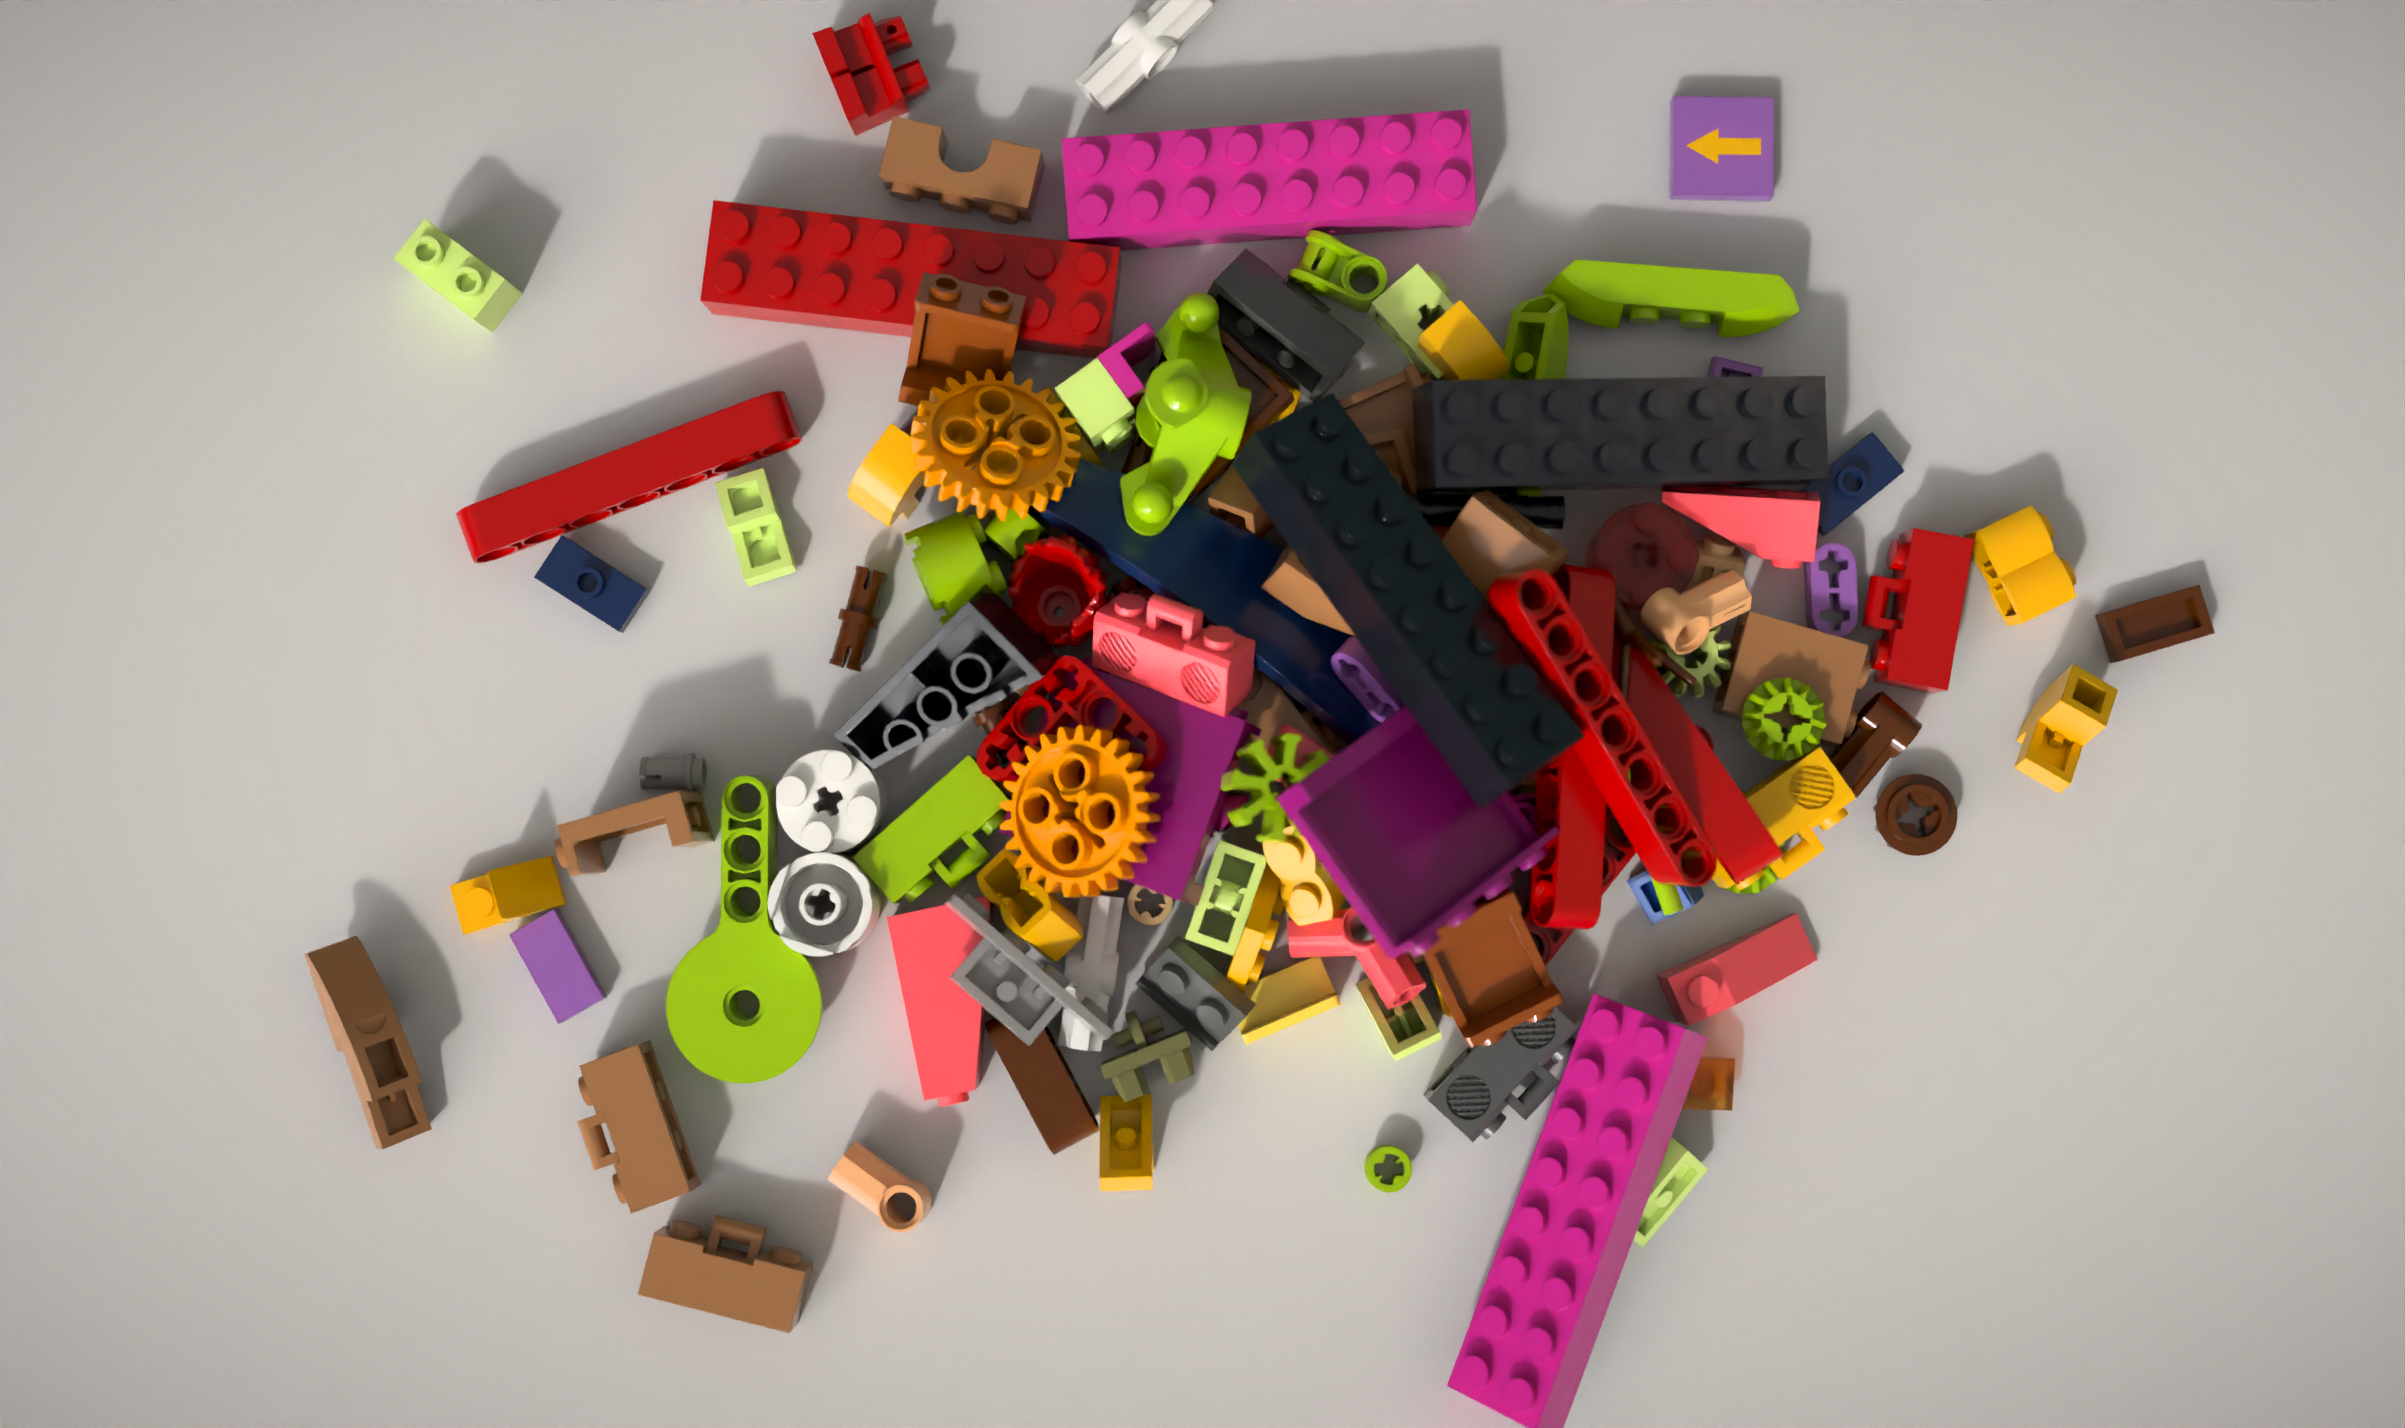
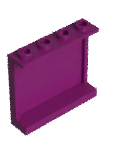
M1084 656L1083 662L1092 667V658ZM1092 667L1162 734L1167 747L1166 755L1161 765L1155 770L1150 771L1154 774L1153 779L1144 786L1146 792L1158 793L1160 795L1158 800L1148 804V811L1161 816V819L1154 823H1147L1146 830L1157 839L1155 843H1141L1139 848L1145 853L1148 860L1146 862L1130 861L1129 863L1135 876L1132 879L1124 880L1179 901L1198 906L1205 886L1194 881L1227 791L1221 789L1222 775L1225 772L1236 769L1240 758L1236 752L1244 746L1248 733L1259 737L1262 729L1247 722L1249 712L1240 708H1234L1228 715L1223 717ZM1067 671L1063 679L1067 683L1066 688L1073 691L1078 683L1074 678L1075 674ZM1050 693L1048 700L1057 704L1060 708L1063 703L1054 699L1056 696ZM1103 701L1094 710V723L1098 728L1109 726L1116 718L1117 710L1113 701ZM1044 709L1036 733L1044 729L1047 724L1048 714L1046 709ZM1072 719L1066 727L1075 728L1076 730L1080 724L1075 719ZM1127 730L1120 735V737L1128 740L1134 746L1135 753L1142 754L1144 757L1147 755L1148 750L1144 746V740L1131 735ZM1083 764L1078 773L1080 784L1083 783L1086 775ZM1048 799L1043 807L1045 818L1048 817L1050 811ZM1113 803L1108 810V820L1111 825L1116 816ZM1010 811L1006 812L1003 822L1011 819ZM1000 829L999 831L1001 834L1012 838L1015 837L1013 830ZM1077 838L1072 847L1075 859L1080 851Z
M1407 706L1402 707L1276 798L1390 960L1407 951H1410L1415 958L1430 949L1441 940V937L1436 932L1446 923L1453 928L1473 915L1478 910L1473 901L1482 894L1487 899H1490L1507 888L1514 881L1509 873L1518 866L1522 871H1525L1546 857L1549 853L1544 845L1560 833L1555 826L1538 835L1509 793H1506L1481 810Z

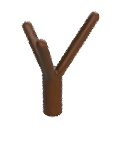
M1615 595L1614 631L1620 640L1618 688L1626 702L1628 703L1631 647L1633 646L1652 664H1661L1687 685H1695L1696 678L1640 634L1619 596Z

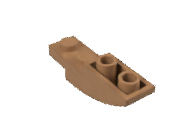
M352 936L305 953L304 955L337 1051L344 1052L376 1148L385 1149L431 1130L432 1128L417 1084L422 1082L411 1048L385 987L358 936Z

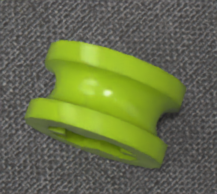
M1380 1145L1371 1150L1367 1155L1364 1163V1173L1368 1182L1376 1189L1386 1193L1397 1192L1410 1181L1412 1164L1408 1155L1400 1148L1392 1145ZM1385 1154L1396 1155L1397 1157L1393 1162L1396 1164L1401 1162L1402 1166L1401 1174H1393L1390 1183L1380 1182L1383 1176L1380 1173L1376 1175L1374 1173L1375 1163H1383Z

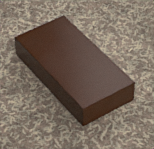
M2200 585L2095 615L2110 663L2123 661L2215 633Z

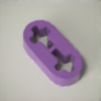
M1834 542L1823 544L1816 548L1814 562H1805L1804 567L1807 626L1810 629L1842 638L1853 631L1858 619L1856 561L1850 549L1843 544ZM1828 553L1831 554L1833 562L1841 563L1842 566L1841 571L1833 574V588H1829L1828 572L1819 570L1818 566L1819 562L1827 559ZM1830 595H1833L1834 611L1843 613L1844 617L1843 622L1835 624L1834 631L1831 630L1829 622L1821 621L1820 618L1821 612L1829 610Z
M1356 636L1349 637L1331 657L1332 669L1377 721L1383 722L1404 707L1405 704Z

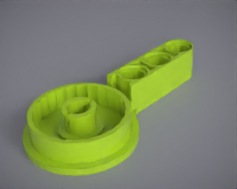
M756 774L735 777L723 789L721 810V918L719 926L713 934L697 943L681 959L671 977L666 997L668 1026L677 1047L686 1059L703 1073L713 1078L740 1084L756 1083L774 1078L796 1064L812 1045L821 1024L823 1011L821 985L812 964L804 954L791 949L783 942L779 934L774 930V924L770 919L768 896L772 883L777 876L776 788L769 779ZM747 783L757 787L761 794V803L754 812L745 810L739 802V792ZM745 835L756 838L761 847L760 857L754 863L745 861L739 854V842ZM745 886L753 888L760 896V908L755 914L745 912L739 905V892ZM741 990L751 991L759 999V1012L752 1018L743 1013L738 1006L737 999Z

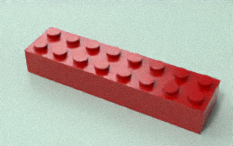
M713 200L700 301L715 315L911 337L916 311L914 309L915 298L923 273L944 274L953 276L960 281L985 287H1001L1011 293L1026 296L1015 350L1096 359L1098 355L1112 346L1122 259L1120 247Z

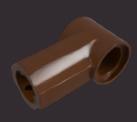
M1880 691L1861 708L1857 714L1852 734L1849 738L1843 740L1842 744L1838 746L1829 759L1853 791L1855 797H1858L1889 758H1895L1908 747L1921 730L1922 724L1884 692Z

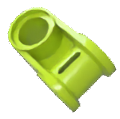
M1309 230L1305 238L1308 245L1297 268L1290 269L1287 275L1288 280L1291 279L1314 295L1326 297L1353 311L1369 312L1371 302L1386 290L1387 273L1382 262L1375 257L1345 245L1329 234L1317 230ZM1358 275H1368L1375 279L1378 286L1371 293L1361 294L1353 290L1350 282Z

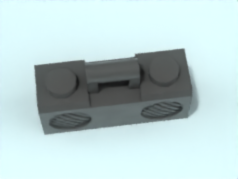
M1245 249L1213 281L1207 294L1215 299L1219 306L1218 327L1219 329L1222 328L1241 347L1307 399L1315 402L1323 398L1343 376L1365 341L1330 315L1329 311L1331 309L1308 290L1291 279L1283 284L1286 279L1248 249Z
M1555 1006L1554 1011L1548 1017L1533 1023L1525 1021L1507 1030L1506 1035L1494 1044L1487 1046L1476 1045L1474 1047L1467 1046L1423 1095L1472 1142L1480 1135L1484 1139H1488L1506 1120V1116L1502 1111L1507 1105L1512 1107L1524 1120H1527L1560 1084V1081L1544 1065L1549 1059L1556 1064L1570 1052L1576 1041L1571 1036L1578 1027ZM1533 1071L1538 1077L1516 1098L1511 1092Z

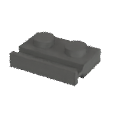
M1179 936L1172 941L1135 983L1211 1051L1247 1017L1256 1005Z

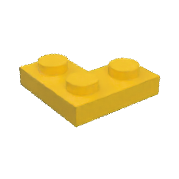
M1268 862L1263 871L1235 955L1231 957L1225 976L1242 992L1247 981L1257 984L1266 955L1260 953L1259 950L1261 948L1270 951L1279 926V921L1271 919L1272 912L1280 915L1284 907L1280 892L1281 879L1273 872Z

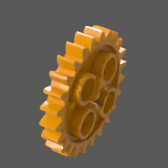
M991 369L986 370L984 380L980 381L976 379L971 371H966L963 385L952 377H948L944 391L932 387L929 401H920L917 416L913 417L910 434L912 435L910 453L916 454L914 469L916 471H926L925 487L941 484L938 498L941 502L952 496L959 498L957 504V511L962 512L972 504L977 506V516L979 519L984 518L989 508L996 510L1000 521H1005L1008 509L1014 508L1016 513L1022 519H1025L1030 504L1040 512H1044L1048 498L1058 502L1061 500L1064 487L1070 488L1081 455L1078 452L1081 436L1073 434L1076 424L1075 418H1063L1066 407L1063 402L1052 405L1048 403L1051 394L1049 388L1037 394L1032 392L1033 379L1028 378L1019 386L1014 384L1013 372L1010 371L1005 375L1003 381H997Z
M1078 725L1076 730L1070 727H1058L1057 735L1043 733L1040 735L1041 747L1030 745L1024 747L1029 760L1028 763H1012L1014 771L1019 775L1018 780L1004 781L1003 786L1012 792L1013 796L1012 800L999 803L1000 808L1011 812V819L1001 823L1000 829L1013 830L1015 836L1008 841L1005 848L1006 850H1020L1022 852L1015 863V867L1032 868L1028 881L1031 883L1045 882V892L1061 893L1063 891L1064 897H1080L1081 894L1084 897L1100 896L1101 889L1116 890L1118 889L1117 877L1120 879H1132L1135 876L1129 863L1130 861L1146 862L1148 860L1145 853L1139 848L1141 843H1155L1157 839L1146 830L1147 823H1154L1161 819V816L1148 811V804L1158 800L1160 795L1158 793L1146 792L1144 787L1153 779L1154 774L1153 772H1138L1137 768L1142 763L1144 756L1137 753L1126 754L1130 742L1125 739L1115 738L1113 740V732L1110 730L1097 729L1095 731L1094 727ZM1083 764L1086 775L1083 783L1080 784L1078 773ZM1048 799L1050 811L1048 817L1045 818L1043 807ZM1113 803L1116 816L1111 825L1108 820V810ZM1077 838L1080 851L1075 859L1072 847Z

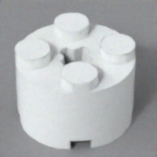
M820 750L809 753L799 758L787 769L776 787V808L783 829L793 841L812 852L845 853L856 850L867 844L877 835L885 817L888 795L882 777L876 769L870 771L864 763L850 753L837 750ZM827 791L842 794L843 799L837 803L839 810L837 814L834 811H827L823 808V804L827 801Z
M815 852L795 859L777 874L768 896L770 919L783 942L801 954L814 957H825L845 952L863 942L874 929L881 906L878 886L851 856L843 853ZM829 891L831 893L830 900L836 903L835 910L826 912L822 916V907L815 904L816 896L826 895Z

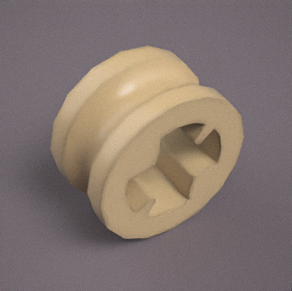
M1136 884L1131 889L1127 899L1130 915L1135 921L1143 925L1153 926L1162 923L1169 916L1173 908V898L1163 894L1165 904H1159L1163 911L1157 916L1153 917L1149 911L1140 913L1135 903L1142 900L1137 895L1145 887ZM1148 889L1152 894L1157 893L1156 891Z

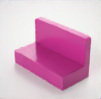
M1148 321L1097 356L1133 406L1134 412L1141 397L1145 394V388L1131 368L1156 350L1154 329Z

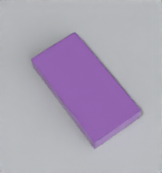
M553 909L509 934L558 1024L567 1021L607 998L605 991L559 909Z

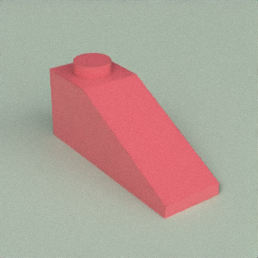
M1728 486L1662 488L1663 503L1757 557L1771 559L1770 565L1774 567L1795 569L1800 568L1802 562H1814L1820 511L1818 492Z
M1793 913L1656 974V977L1676 1021L1690 1026L1741 1003L1818 959L1797 913Z

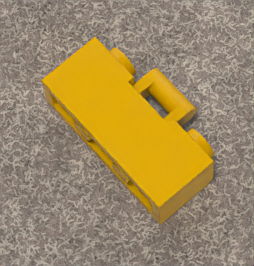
M1821 747L1813 748L1803 757L1789 761L1743 794L1778 846L1796 833L1802 840L1782 854L1783 857L1769 865L1781 880H1784L1825 850L1811 828L1818 825L1824 831L1834 826L1848 815L1844 806L1856 798ZM1717 860L1716 871L1712 879L1720 888H1730L1735 885L1738 890H1742L1763 876L1764 871L1760 870L1736 885Z

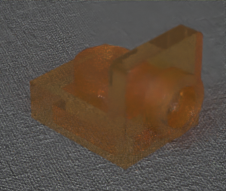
M1701 1056L1682 1109L1732 1111L1735 1059Z

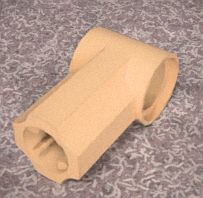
M1731 570L1708 579L1680 594L1674 588L1669 587L1658 590L1644 604L1640 615L1641 622L1675 653L1685 655L1697 649L1704 642L1710 629L1750 610L1752 595L1746 587L1745 579L1735 570Z
M857 1141L841 1157L828 1179L877 1214L885 1227L895 1232H905L913 1229L928 1216L932 1207L930 1191L922 1182L907 1178ZM905 1192L914 1198L916 1202L914 1217L905 1218L896 1212L894 1208L896 1193Z

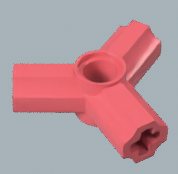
M1352 906L1349 909H1339L1331 920L1298 926L1289 916L1287 937L1289 953L1292 958L1356 956L1388 1009L1406 1004L1416 998L1427 987L1407 952L1390 960L1375 938L1368 941H1360L1355 938L1357 929L1364 922Z

